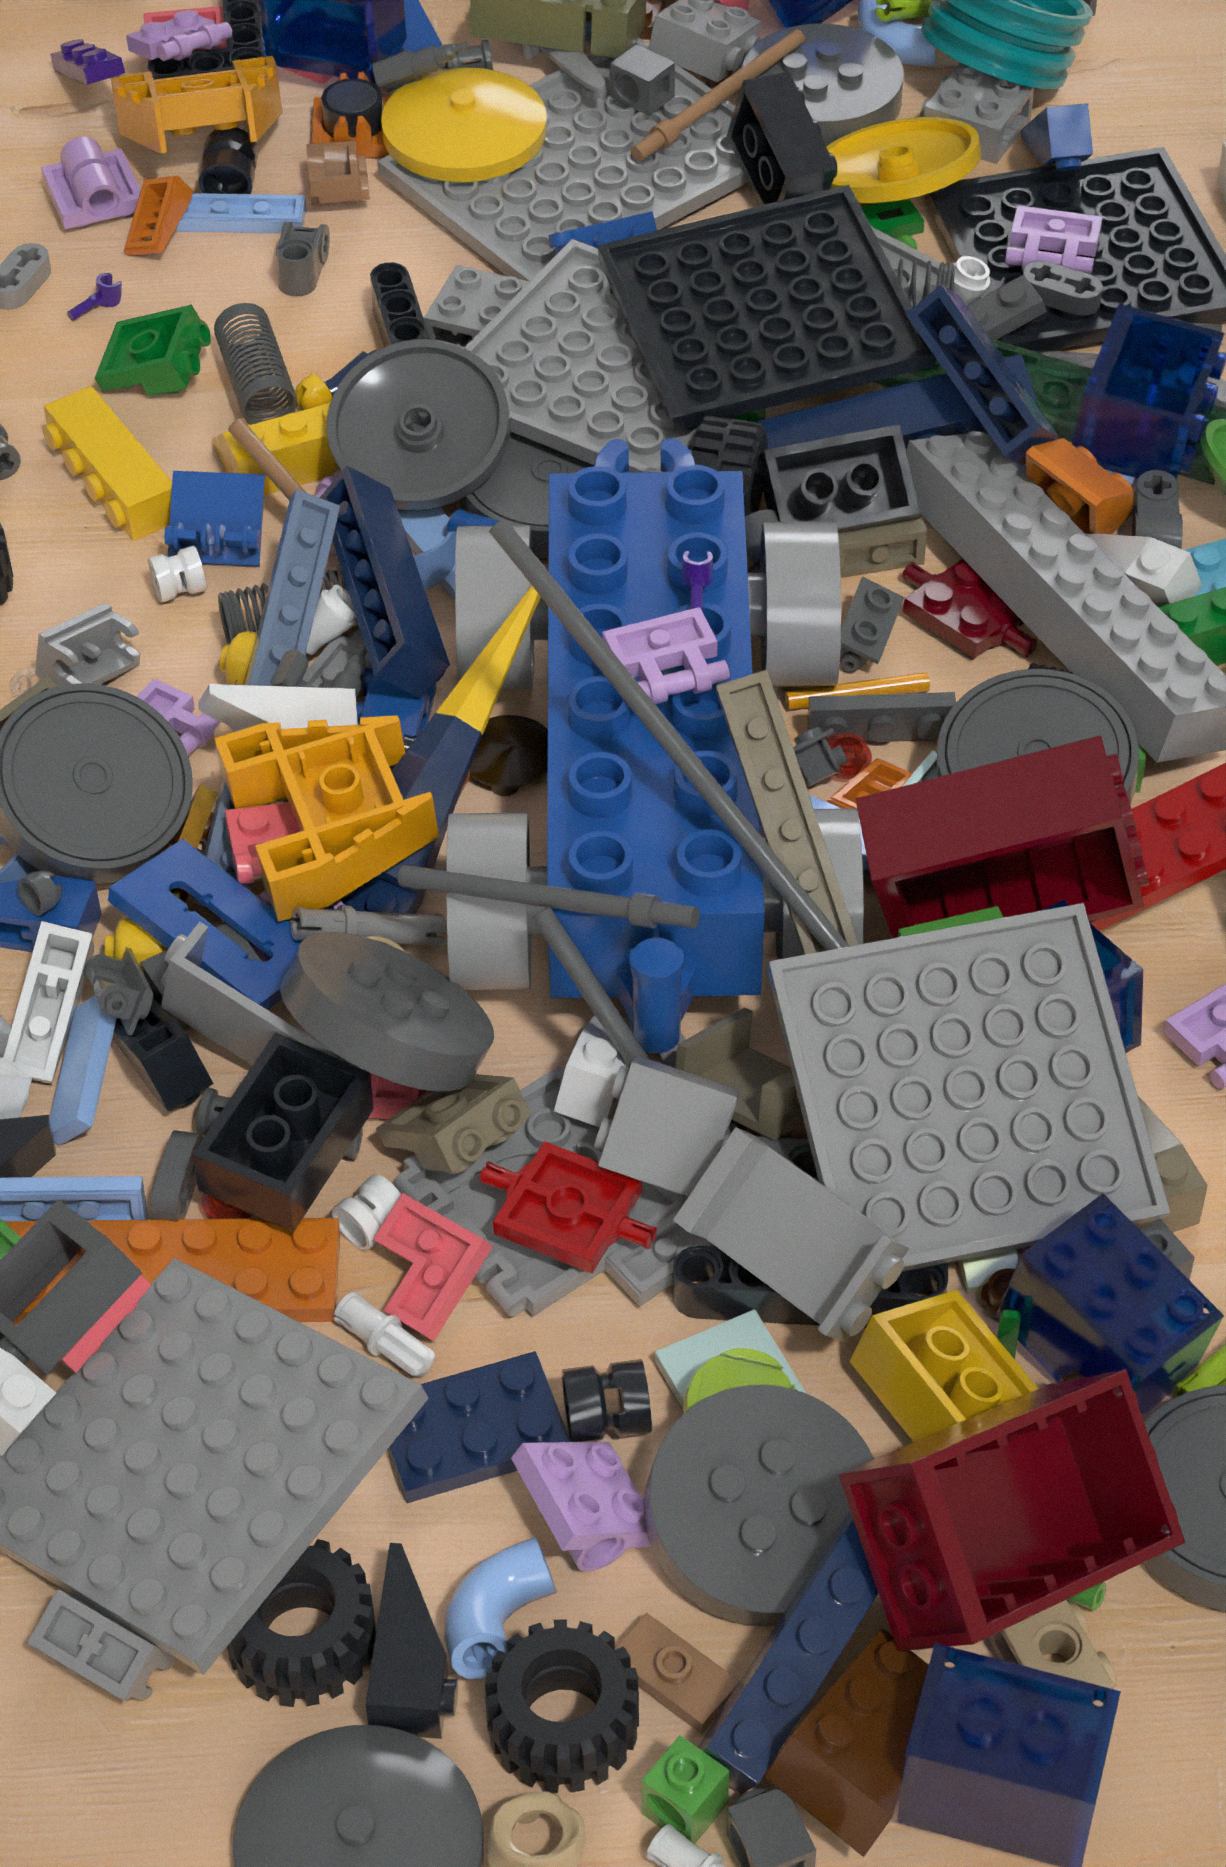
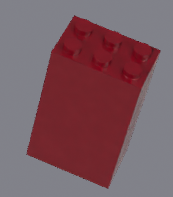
M1100 735L855 798L871 880L891 937L898 938V930L901 928L996 906L999 907L1005 918L1084 903L1089 921L1145 908L1140 887L1148 886L1150 883L1117 753L1106 755L1102 736Z
M1126 1370L1048 1384L839 1474L898 1651L973 1645L1185 1543L1176 1509L1170 1499L1158 1464L1156 1451L1151 1444L1138 1406L1136 1393L1131 1386Z

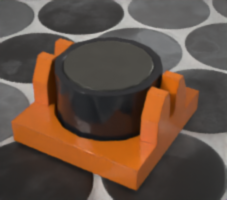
M359 72L357 79H348L346 73H341L337 81L330 84L323 91L321 97L314 98L312 144L356 141L357 156L384 158L390 155L383 142L381 117L384 106L392 95H382L381 89L370 82L364 72Z

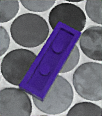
M83 39L65 42L60 45L61 51L50 54L54 70L87 85L126 73L120 56L110 53L106 49L98 48L95 44L84 43Z

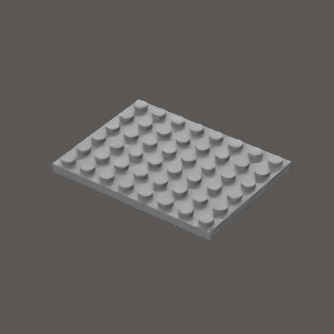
M638 38L635 45L638 44L648 49L649 44ZM592 54L587 57L604 78L606 90L602 93H596L586 88L563 69L529 85L541 97L546 108V138L539 152L529 162L510 173L481 181L450 182L416 174L396 162L391 155L377 161L378 175L503 274L525 281H531L557 255L555 247L551 248L548 235L653 211L658 231L748 183L726 136L735 106L727 100L679 134V139L666 149L659 148L641 162L636 161L631 155V148L650 135V129L663 119H672L712 89L675 64V97L648 116L611 98L610 68L611 63L616 58Z

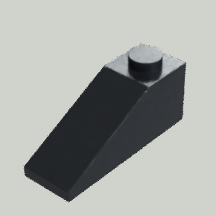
M152 999L148 1015L144 1020H138L132 1036L126 1033L120 1018L116 1019L112 1038L151 1093L167 1111L192 1103L200 1096L203 1090L214 1084L187 1033L154 999Z
M389 1543L365 1704L368 1725L400 1729L418 1737L442 1739L445 1716L455 1717L458 1679H448L446 1653L402 1544Z

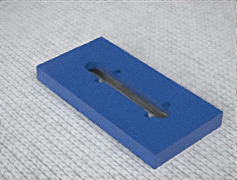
M184 839L109 887L108 901L168 949L180 934L188 937L199 921L208 926L201 963L203 970L267 1010L283 1000L280 991L281 982L303 940H294L288 920L278 922L274 910L238 883L237 880ZM174 888L186 890L266 953L271 959L262 962L255 958L253 960L248 958L249 954L198 913L195 911L190 912L188 906L173 895L170 890Z

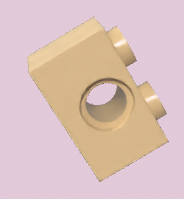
M1067 1600L1060 1602L988 1637L1042 1738L1107 1713L1112 1689L1116 1684L1114 1670L1109 1659L1102 1651L1095 1652L1086 1636L1087 1625L1085 1618L1074 1601L1069 1603ZM1054 1653L1061 1655L1067 1661L1055 1663L1047 1660L1043 1655Z

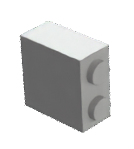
M678 0L656 15L648 50L675 62L678 66L719 82L730 73L736 72L742 66L747 52L761 40L758 34L762 21L749 16V13L742 8L727 7L714 0Z
M959 63L949 77L945 76L942 79L934 96L931 99L927 98L920 111V117L949 118L971 125L979 134L981 159L997 164L1020 135V130L1031 120L1034 87L1009 82Z
M456 265L424 316L430 339L450 342L464 348L530 281Z
M637 1056L632 1061L630 1068L620 1066L611 1097L619 1099V1103L613 1120L606 1117L603 1118L594 1144V1149L603 1151L598 1166L689 1197L724 1144L741 1090Z

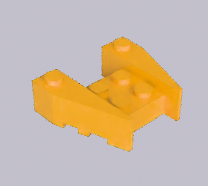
M273 56L232 61L233 70L153 80L151 71L112 77L111 85L119 133L145 147L164 154L167 153L164 131L171 130L173 135H187L196 132V127L213 125V129L226 130L237 127V121H243L250 141L256 142L283 113L276 62Z
M398 715L360 718V725L328 726L327 720L308 721V728L282 729L280 722L262 723L214 738L223 779L234 808L261 806L287 798L300 832L255 845L263 883L278 922L293 918L292 912L296 907L322 909L330 906L439 837L431 791L403 800L389 767L397 764L405 754Z

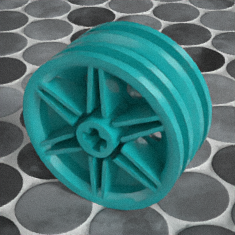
M932 0L928 9L930 16L924 20L921 32L933 46L946 55L983 73L1024 86L1056 89L1062 87L1068 77L1066 69L1072 66L1076 57L1071 46H1077L1082 42L1085 35L1083 26L1090 23L1093 11L1083 0Z

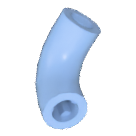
M859 0L857 19L860 30L870 33L887 43L897 53L901 63L904 65L935 66L936 47L923 36L921 32L922 25L907 24L900 20L883 22L877 17L875 8H887V4L877 5V0Z
M537 1537L509 1546L483 1560L459 1583L445 1612L446 1648L452 1668L458 1675L467 1679L486 1678L487 1673L492 1672V1660L497 1651L507 1653V1637L504 1630L505 1621L523 1606L557 1593Z

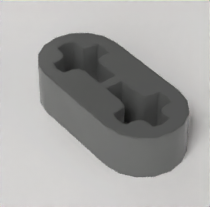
M1035 261L1029 263L1024 268L1023 274L1043 299L1044 305L1081 316L1090 315L1099 309L1103 286L1097 277L1047 261Z
M177 1130L171 1133L152 1191L150 1206L152 1220L178 1222L179 1219H185L197 1183L192 1154L202 1141V1134Z

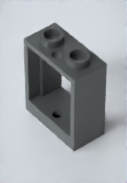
M58 1199L0 1260V1348L15 1356L24 1365L31 1360L47 1375L133 1284L142 1272L110 1239ZM80 1251L83 1256L17 1326L12 1323Z

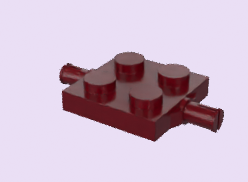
M961 559L944 572L933 575L915 562H911V564L905 567L902 578L918 587V589L904 598L902 610L904 614L973 658L988 648L1001 644L1009 645L1025 657L1034 652L1037 646V639L1018 629L1024 622L964 559Z

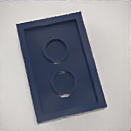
M536 1351L420 1384L429 1399L390 1445L388 1451L406 1503H411L518 1471L511 1458L522 1443L571 1441Z

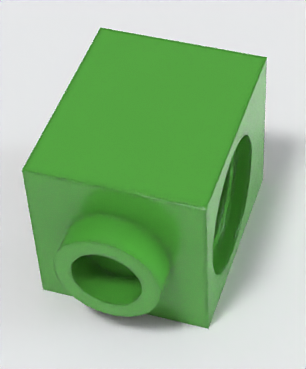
M679 1735L641 1780L642 1814L661 1828L667 1824L672 1825L688 1840L696 1844L728 1805L730 1770Z

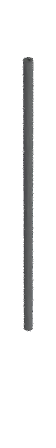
M506 518L496 523L489 530V533L825 951L849 947L848 943Z

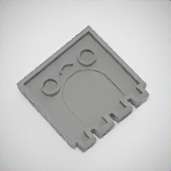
M560 1066L520 1090L532 1115L524 1120L523 1125L512 1137L499 1144L489 1145L485 1148L483 1155L471 1167L456 1174L423 1169L416 1154L404 1160L405 1171L400 1173L393 1181V1185L401 1194L408 1195L483 1238L493 1246L476 1273L475 1278L482 1284L488 1282L486 1290L511 1317L518 1315L526 1309L533 1316L605 1271V1259L630 1242L622 1238L617 1239L614 1244L608 1247L596 1269L591 1274L494 1234L493 1220L505 1203L507 1192L480 1183L482 1169L486 1167L488 1161L517 1172L532 1161L544 1141L597 1162L600 1161L603 1151L594 1149L600 1127L554 1111L565 1072ZM642 1181L643 1192L629 1213V1218L649 1226H654L682 1207L687 1198L685 1195Z

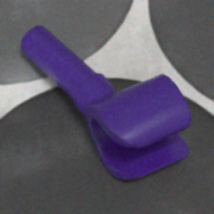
M110 273L98 275L96 278V293L90 295L88 299L67 312L70 320H76L99 305L104 307L117 306L122 297V282L119 281L113 284V276Z
M685 551L683 554L682 580L690 589V609L700 607L701 611L703 610V591L713 580V555L710 551H707V559L702 562L691 561L689 559V551Z

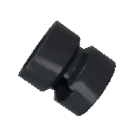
M237 127L226 130L215 129L208 135L204 146L203 162L199 174V188L203 194H251L255 177L254 171L258 159L257 143L251 142L248 133L243 129Z
M642 1359L610 1363L607 1371L604 1373H600L594 1365L562 1369L564 1405L571 1442L603 1440L607 1430H614L619 1437L650 1434L652 1432L650 1398ZM617 1388L620 1411L607 1413L604 1389Z

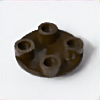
M501 715L489 718L470 766V776L483 784L489 785L491 791L496 795L511 796L519 790V787L531 784L548 773V729L541 723L527 717Z

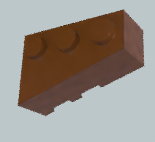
M883 1628L878 1631L793 1732L764 1775L771 1783L863 1857L893 1817L931 1667L911 1650L898 1651L894 1637Z

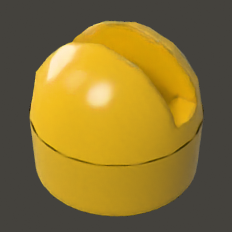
M314 373L304 378L295 388L298 406L303 410L327 404L332 400L330 390L323 380Z

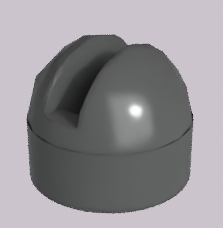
M45 870L36 871L18 881L17 891L23 905L32 914L40 916L53 909L60 902L63 886L62 884L55 886L53 879L56 875Z

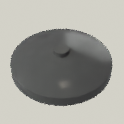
M416 339L391 344L362 359L346 374L338 385L329 405L327 415V438L339 471L341 472L348 465L390 487L397 509L424 510L444 506L476 490L491 476L501 462L511 431V417L506 394L501 381L492 368L479 356L459 345L431 339Z
M351 1725L326 1730L301 1740L278 1755L261 1772L247 1792L236 1820L233 1836L234 1867H482L484 1857L481 1812L477 1798L463 1772L444 1752L430 1742L400 1729L376 1725Z

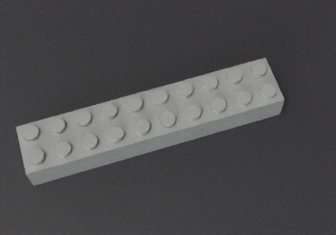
M971 431L967 434L952 436L935 435L926 439L909 440L906 453L920 514L1070 672L1100 686L1121 704L1134 725L1138 743L1157 763L1226 750V675L1207 657V654L1202 649L1198 648L1179 629L1173 620L1169 619L1151 601V598L1145 592L1141 591L1124 574L1122 568L1114 564L1097 547L1095 541L1089 538L1070 519L1069 515L1062 511L1044 493L1043 489L1036 485L1018 467L1016 462L1004 457L989 435L984 432Z

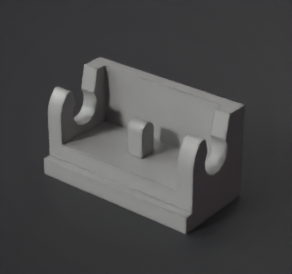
M104 603L38 634L35 675L41 679L49 676L57 686L76 683L100 685L140 665L141 654L132 646L126 645L121 638V632L127 637L132 638L138 635L139 631L132 622L113 612L112 606Z
M59 1589L55 1592L27 1641V1644L128 1702L130 1697L139 1700L148 1699L152 1695L153 1690L146 1684L152 1672L156 1668L160 1671L168 1670L175 1659L174 1656L79 1598Z

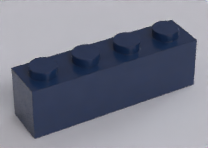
M940 285L906 313L910 322L1004 457L1024 465L1026 464V452L1032 446L1054 441L1059 437L960 295Z

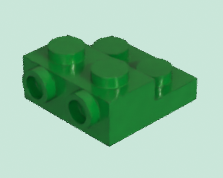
M192 304L118 321L94 379L102 391L117 388L126 389L141 383L148 396L166 392L176 393L187 388L191 376L199 374V353L202 347L209 346L211 342L209 327L200 319Z

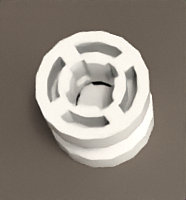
M195 546L180 549L175 556L167 557L160 554L148 558L152 583L160 602L175 599L178 593L184 591L191 594L206 591V579Z
M373 1174L360 1185L359 1193L354 1198L345 1197L333 1207L331 1211L332 1218H339L340 1232L351 1244L361 1250H368L377 1243L373 1238L401 1196V1193L385 1177Z

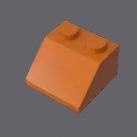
M1062 438L1032 446L1026 452V475L1036 485L1040 486L1044 493L1062 511L1067 513L1070 519L1084 533L1112 535L1133 514L1134 491L1129 482L1118 473L1113 472L1110 474L1097 463L1096 458L1086 448L1082 446L1076 448L1066 439Z

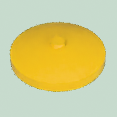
M451 68L425 74L422 76V80L405 84L394 92L382 111L383 142L391 157L404 168L416 174L441 181L473 182L496 178L510 173L525 165L539 152L544 144L547 133L546 108L538 93L528 84L514 76L483 68Z
M941 117L906 118L875 124L851 132L826 146L828 152L835 156L838 168L837 176L833 180L831 189L849 185L858 203L899 201L937 191L968 175L978 165L982 155L979 134L971 125L959 120Z

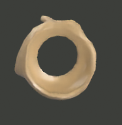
M550 1791L518 1795L502 1804L493 1817L487 1838V1860L491 1867H578L583 1855L585 1842L584 1820L576 1810L562 1802L559 1795ZM540 1814H546L550 1816L552 1822L557 1827L563 1830V1837L559 1845L552 1852L545 1855L531 1856L521 1852L512 1840V1832L518 1822L522 1824L532 1823Z

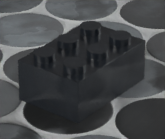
M790 72L743 80L726 136L759 205L762 206L831 189L838 171L835 156L828 152L821 138L820 126L816 120L812 119L806 107L804 93L801 88H797Z
M900 424L766 449L763 451L758 463L767 510H773L779 522L836 521L838 533L915 520L920 515V508Z
M275 1033L192 1154L198 1191L294 1232L374 1110L370 1072Z

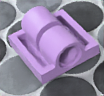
M78 137L72 139L63 147L60 156L61 163L41 167L43 181L64 229L83 227L90 223L115 217H125L135 212L141 189L122 149L103 153L99 144L94 139Z
M610 1442L522 1443L511 1459L561 1550L569 1551L579 1570L595 1571L617 1560L627 1548L650 1547L651 1544L645 1525L644 1499L637 1491L622 1465L619 1455L613 1449Z

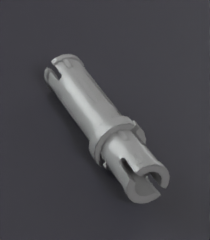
M340 905L336 910L296 907L292 912L293 918H300V921L291 920L290 923L292 937L297 941L304 940L308 936L317 933L338 932L365 937L381 936L390 938L397 944L441 947L445 942V938L437 936L436 933H447L446 920L442 914L427 915L355 911L350 905Z

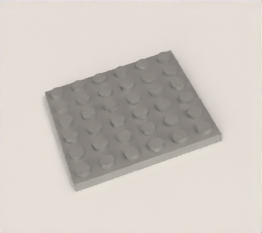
M572 239L464 347L483 359L501 381L510 410L511 432L592 465H595L598 453L609 441L614 439L624 440L629 447V472L627 473L662 472L660 471L661 444L666 439L680 440L689 450L691 449L698 426L678 431L673 430L598 258V249Z
M1084 903L768 962L766 970L819 1183L910 1248L902 1259L904 1261L902 1272L1152 1222L1158 1219L1162 1220L1166 1219L1170 1214Z
M174 1258L152 1282L151 1287L139 1299L135 1309L126 1315L103 1341L99 1351L91 1355L77 1373L74 1372L67 1379L42 1412L4 1455L0 1456V1551L204 1675L429 1398L422 1385Z

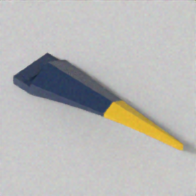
M533 586L529 588L392 770L403 800L431 791L439 837L342 897L340 900L344 905L352 906L355 911L416 914L422 904L426 890L400 886L398 883L399 870L403 865L434 868L447 831L449 814L454 812L500 690L541 598Z

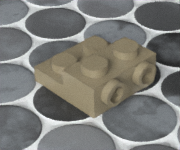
M476 1074L472 1082L461 1089L454 1091H427L378 1126L376 1130L385 1147L407 1149L410 1152H415L423 1169L456 1174L471 1167L483 1155L485 1148L489 1145L499 1144L512 1137L523 1125L524 1120L532 1114L514 1077Z

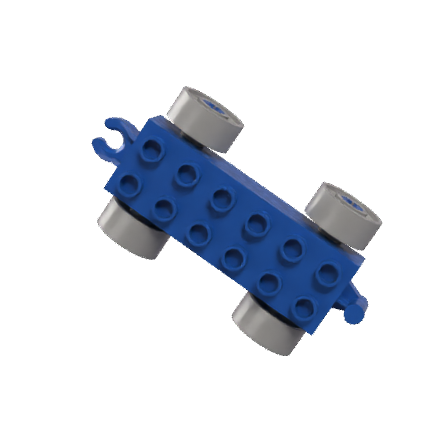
M670 438L664 440L661 444L660 471L662 472L627 473L629 472L628 444L621 439L611 440L598 453L595 466L581 469L576 473L549 474V573L603 639V631L690 610V589L682 580L683 554L685 551H689V559L691 561L702 562L707 559V551L712 553L713 580L711 584L704 588L702 612L718 644L717 656L705 659L707 664L725 660L729 668L730 679L712 684L711 690L695 694L692 690L669 695L666 702L655 705L760 834V822L715 688L716 685L753 674L751 637H760L762 671L767 669L773 687L837 686L841 648V575L836 521L762 522L760 572L747 573L742 471H716L707 466L695 465L691 451L680 440ZM511 525L532 551L531 526ZM457 526L455 614L459 681L532 586L489 533L493 526ZM541 597L501 690H533L534 640H548L547 866H531L528 813L449 814L446 871L632 897L635 893L657 895L660 897L661 902L698 907L700 919L695 929L658 924L655 928L631 925L629 919L552 908L608 996L619 998L633 1024V1034L643 1050L649 1053H664L673 1049L678 1044L681 1035V1021L694 996L761 995L764 932H776L777 960L801 956L803 952L784 898ZM684 665L661 670L662 675H667L686 669ZM639 676L634 677L637 682L641 681ZM857 808L814 809L859 945L863 944V863ZM446 893L450 982L457 983L464 990L530 989L532 935H543L532 917L546 907ZM548 944L550 998H584Z

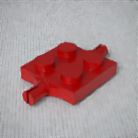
M546 1141L543 1142L532 1161L519 1171L513 1172L488 1161L480 1175V1183L507 1192L506 1201L493 1220L495 1235L591 1274L596 1269L608 1247L619 1238L640 1245L645 1249H650L651 1243H654L657 1235V1227H652L629 1218V1213L643 1192L641 1180L598 1166L599 1162Z

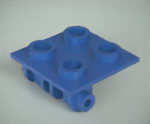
M173 471L170 526L165 527L164 533L165 545H168V557L177 555L180 549L195 546L202 564L260 567L265 475Z

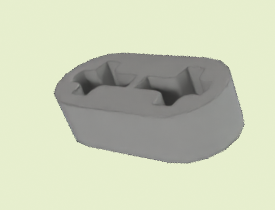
M35 243L20 245L0 264V309L9 310L23 306L51 274L48 250L44 246Z

